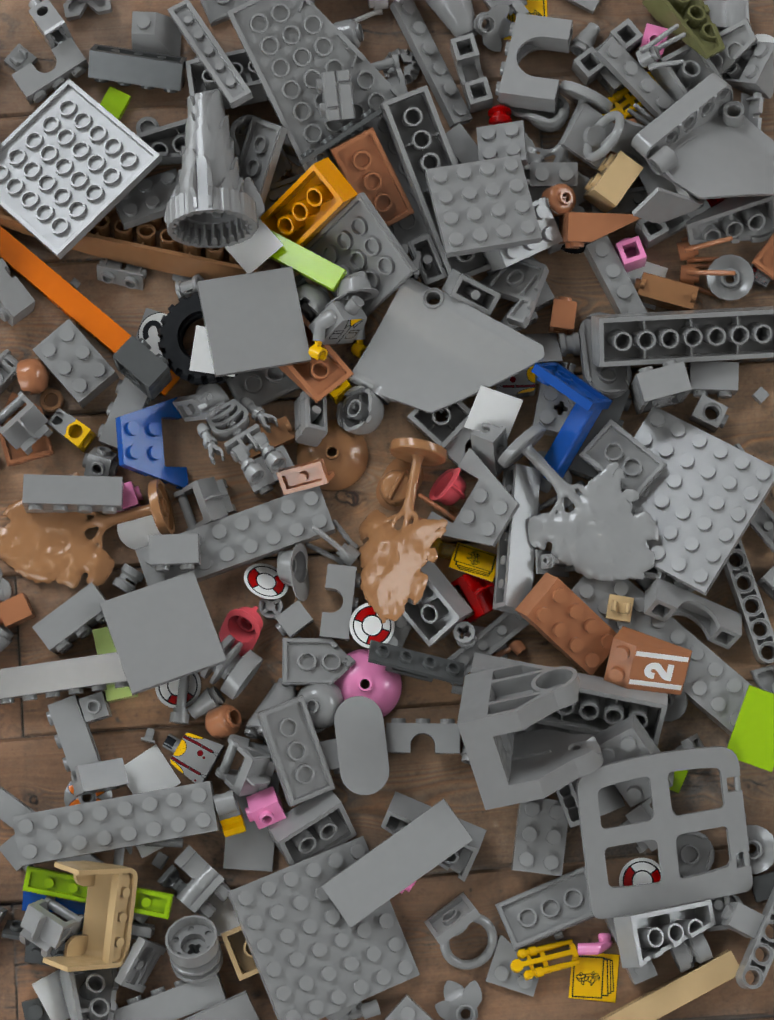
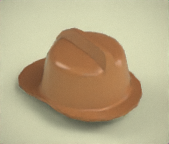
M396 458L387 466L376 488V497L385 509L398 511L403 507L411 463ZM421 468L417 491L424 478L423 468Z

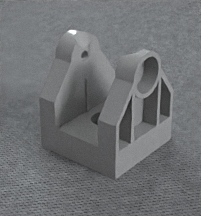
M521 662L465 675L457 725L485 810L546 798L574 780L589 775L602 766L604 759L599 744L592 734H570L539 729L514 735V732L522 731L557 710L569 707L578 701L580 680L576 669L567 666L550 667Z

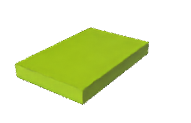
M749 685L727 748L736 754L739 761L772 772L774 768V693Z

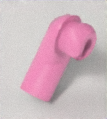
M599 933V942L578 943V955H599L608 950L613 943L611 941V934Z

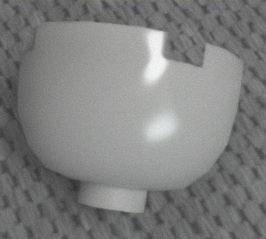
M303 284L296 288L301 312L311 324L325 309V306L331 299L324 287Z
M364 386L352 387L344 394L346 398L343 403L339 402L337 406V422L340 427L352 434H370L377 429L384 417L383 402L378 395Z
M334 683L332 685H305L297 694V696H304L314 728L316 729L329 728L334 725L336 710L345 701L343 700L340 688Z

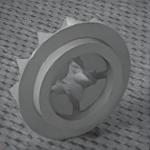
M399 48L389 52L385 59L391 58L392 54H397L398 59H401L403 64L408 65L404 67L403 74L406 85L413 82L420 71L413 53L408 49ZM390 68L383 70V73H384V75H385V77H386L387 79H388V73H387V71H389Z

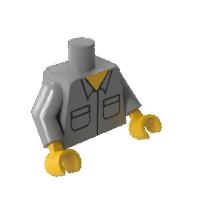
M353 295L349 301L331 302L308 326L313 334V341H315V344L308 351L312 358L322 361L327 358L328 351L321 347V345L353 343L354 340L356 342L352 345L351 352L358 358H361V354L363 355L367 348L363 344L367 316L362 310L364 301L361 297Z

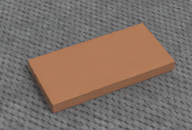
M369 127L329 149L342 175L357 194L362 192L366 194L388 227L415 213L373 127Z

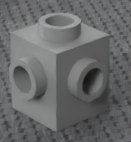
M94 447L89 454L86 453L82 463V467L85 468L84 476H116L119 468V462H116L117 453L111 452V449L107 447Z

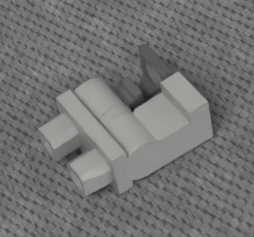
M188 845L174 863L192 878L191 881L185 883L181 880L177 868L172 864L157 882L163 887L172 888L176 891V898L195 915L198 913L210 919L217 909L208 900L215 894L221 901L225 902L229 898L227 892L231 890L224 883L225 879Z

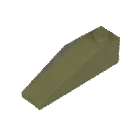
M703 0L642 1V4L654 19L665 28L669 29L673 25L679 24V28L672 33L677 36L685 32L686 36L681 40L705 59H709L724 51L725 46L716 24L712 23L709 17V7L704 4Z

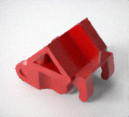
M466 573L451 583L454 588H458L463 593L473 610V615L468 619L465 618L462 622L466 621L472 624L478 618L494 610V582Z

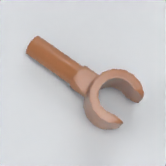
M515 640L509 646L492 654V656L501 657L511 651L518 656L526 649V646L521 640Z

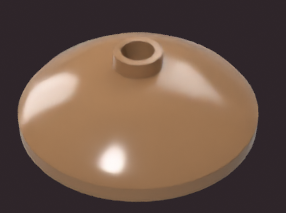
M327 420L328 433L317 447L298 444L297 463L302 464L323 458L327 472L333 470L335 476L328 484L320 485V489L340 491L354 485L364 474L368 464V447L362 435L345 431L344 428L339 426L337 420ZM329 449L337 451L335 456H329L327 452Z

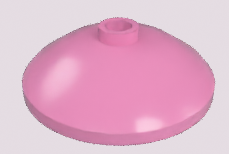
M359 649L348 653L347 655H350L356 663L334 682L340 688L343 700L355 696L367 697L380 707L383 717H385L394 709L399 701L402 690L400 674L385 671L386 666L368 662L369 649ZM368 680L370 686L367 689H363L360 686L361 681Z

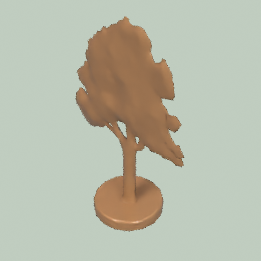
M397 438L391 441L389 448L391 455L412 464L403 507L399 513L386 517L379 509L373 510L359 527L361 540L369 538L358 550L361 553L358 556V560L361 563V568H363L360 574V588L364 593L365 599L368 601V605L373 607L382 623H385L388 619L397 621L403 615L409 598L413 601V605H416L423 597L428 582V575L420 572L421 568L428 561L434 563L438 559L436 548L430 547L438 537L442 538L447 531V520L443 518L441 520H418V515L414 511L422 466L442 465L446 462L448 455L447 450L442 446L423 439ZM404 516L402 528L395 530L396 522Z
M77 472L73 474L74 476H80ZM160 479L149 481V504L107 515L99 514L98 511L87 514L78 512L26 513L22 499L8 505L4 513H2L11 522L5 527H0V559L5 561L8 566L14 568L16 573L21 574L28 580H33L34 583L44 582L50 584L56 580L58 583L75 589L79 585L81 576L87 573L86 582L88 584L92 582L96 586H100L105 583L115 567L114 560L110 558L109 554L102 547L103 534L108 528L116 524L152 515L162 535L175 533L174 513L168 492ZM88 515H93L94 518H92V519H87V516H88ZM98 527L95 537L91 540L87 539L84 534L85 531L89 528Z

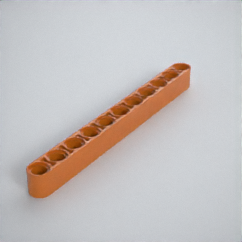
M0 226V259L2 258L16 273L111 353L115 354L131 335ZM172 370L170 371L172 381L160 392L164 397L180 380V377Z

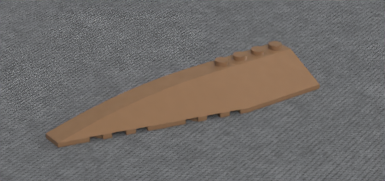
M0 206L1 226L34 237ZM115 207L72 248V250L190 278L196 274L202 276L204 280L247 274L225 247L198 248L173 240L167 233V223L164 222V217L125 230ZM262 263L253 272L262 271L264 263Z

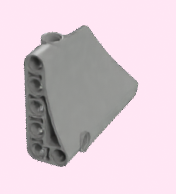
M716 73L707 76L639 131L631 142V147L647 160L649 167L655 174L666 178L698 199L774 196V141L744 117V105L739 101H733L731 85Z

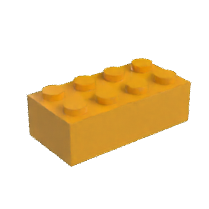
M327 157L314 163L260 219L270 230L305 247L358 194L330 158Z

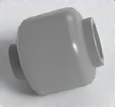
M346 19L333 23L357 48L360 47L361 41H364V33L359 22L356 23L354 19Z

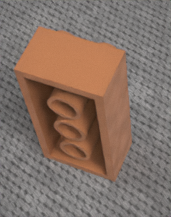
M546 572L515 609L575 667L588 675H593L610 654L613 638L617 633L558 577Z

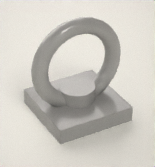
M581 103L559 145L592 168L598 169L623 132L625 124L624 115L619 111H611L603 116L588 104ZM610 134L607 141L601 146L600 143Z
M463 892L424 921L427 928L440 944V950L444 959L458 969L471 970L478 968L489 961L495 952L498 937L494 924L477 911ZM470 923L480 924L486 930L488 936L485 950L478 957L469 960L456 957L450 949V939L463 933Z

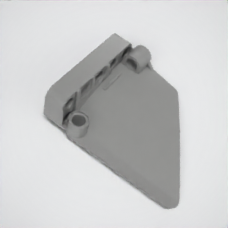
M410 277L399 287L376 333L352 371L354 374L349 378V381L357 386L361 385L372 390L374 394L381 398L385 405H388L390 402H399L426 413H434L476 395L481 385L487 388L493 387L539 363L545 357L544 347L542 344L440 289L430 288ZM432 299H437L440 301L436 305H430L428 303Z

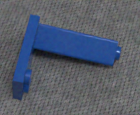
M557 362L536 363L531 372L538 376L537 380L544 385H551L575 402L574 407L544 457L547 463L563 479L601 411L608 409L613 401Z

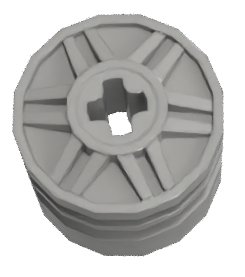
M228 635L221 642L227 662L203 670L199 675L206 679L214 672L209 683L214 685L221 678L224 679L220 691L232 700H235L252 680L264 659L252 650H249L241 657L239 653L243 644L238 642L231 649L235 638L232 635Z
M199 915L184 916L176 920L168 928L165 935V945L170 957L172 970L179 979L193 984L201 983L213 978L220 971L223 964V953L217 929L211 920Z

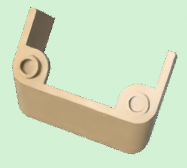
M93 861L55 862L54 867L73 873L74 881L78 885L88 886L82 935H74L67 940L64 956L43 957V963L65 972L121 967L129 955L138 882L137 872L127 866Z

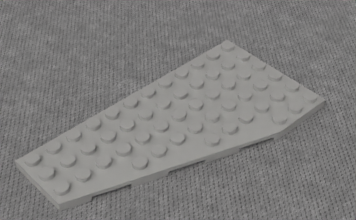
M249 0L227 11V15L282 127L288 128L286 135L299 161L302 160L300 156L302 153L310 148L316 151L322 147L321 141L331 134L334 137L342 134L343 132L340 128L353 121L354 124H357L363 120L360 115L373 108L376 111L380 109L379 104L402 95L311 0ZM349 69L355 119L325 123V118H320L319 103H323L322 93H317L316 79H320V73ZM381 113L361 127L363 130L373 127L415 212L389 226V229L400 245H408V242L427 235L428 232ZM452 149V152H453V155H454V157H455V160H456L457 164H459V162H458V160H457V158H456V156H455V154H454V151H453V149ZM319 154L302 165L304 172L314 163L323 160L322 155Z

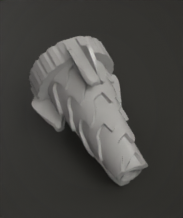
M215 90L212 93L190 95L187 98L188 119L185 126V146H181L182 169L178 170L179 185H176L167 203L164 222L167 223V233L173 240L198 248H222L240 244L250 239L259 227L258 219L265 212L262 197L250 177H246L244 180L243 177H239V159L234 155V140L230 137L228 115L225 116L222 93Z

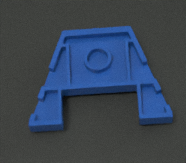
M178 397L115 418L120 467L143 476L160 479L164 484L169 483L176 486L179 490L188 485L187 467H166L161 419L179 420L182 418L172 403Z

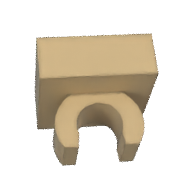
M609 594L605 619L630 623L634 598Z

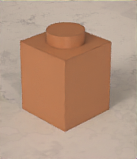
M565 296L553 299L548 332L569 335L573 333L577 309L576 301H572V298Z
M23 592L0 603L1 626L5 624V627L11 629L36 617L27 595Z

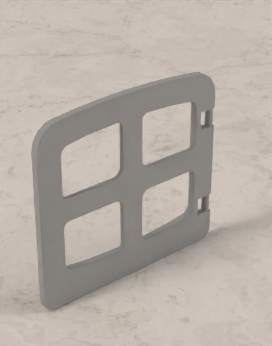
M709 746L652 753L604 764L593 773L578 778L576 782V797L590 910L594 917L598 919L613 918L745 893L752 888L753 876L749 858L743 791L741 790L740 766L738 758L732 750L724 746ZM699 768H717L720 776L723 805L720 808L675 815L671 806L669 773ZM648 777L653 809L652 818L643 822L603 828L601 826L598 802L599 790L616 783ZM734 777L735 790L728 791L727 778ZM726 827L729 852L728 864L710 871L681 878L676 848L677 837L685 833ZM654 840L658 850L660 881L631 886H610L608 883L605 850L609 847ZM743 852L744 865L737 866L735 853Z

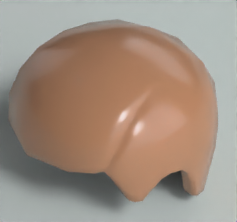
M36 358L24 359L18 362L16 373L22 391H30V395L40 394L45 391L50 381L49 371L45 364Z

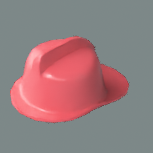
M461 468L448 469L438 477L429 493V498L432 501H438L446 506H451L459 499H465L466 482L460 475Z
M244 606L231 610L220 628V642L228 635H232L235 641L231 649L238 642L243 644L239 653L240 656L252 650L259 639L263 620L257 612V606L253 608Z

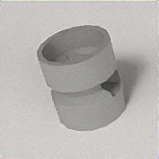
M703 933L693 938H688L681 945L669 949L681 973L693 968L695 962L702 964L713 959L712 952Z

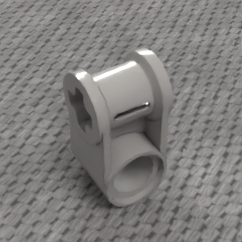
M9 349L4 350L0 354V394L17 379L16 370L19 361L11 355Z

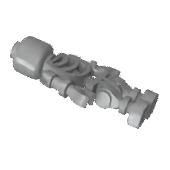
M217 383L200 385L197 388L195 394L202 395L206 392L213 394V398L209 401L210 407L219 404L222 408L219 413L206 419L207 424L200 423L197 426L198 434L203 439L202 444L208 450L209 458L213 465L216 464L215 458H213L214 453L220 455L222 461L225 460L223 450L217 446V440L227 441L224 443L225 451L231 455L235 462L241 464V468L245 472L244 475L251 486L257 485L258 482L261 483L262 479L266 478V470L260 463H256L253 458L249 457V450L253 449L256 452L259 450L262 453L265 464L272 474L275 471L278 472L279 469L282 470V467L287 465L285 456L281 451H276L273 446H270L267 436L264 432L261 433L260 426L257 423L248 428L250 424L248 412L252 414L251 417L255 421H259L262 424L263 429L268 433H271L270 425H267V422L274 423L278 427L275 416L265 413L262 407H257L254 401L248 397H243L240 403L236 399L229 401L228 395Z

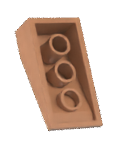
M302 314L310 348L315 344V341H313V334L308 327L310 322ZM321 345V347L328 351L327 358L324 361L311 357L310 362L278 367L316 403L354 374L330 345Z

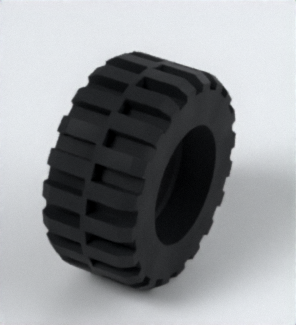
M198 292L191 293V296L188 298L185 296L179 298V303L175 306L172 304L168 308L169 313L167 316L163 315L160 321L162 327L158 328V336L160 338L158 346L162 356L167 359L169 368L177 376L193 385L214 383L220 385L225 383V380L231 376L215 377V374L189 370L191 356L187 354L184 348L183 337L187 328L196 320L203 318Z

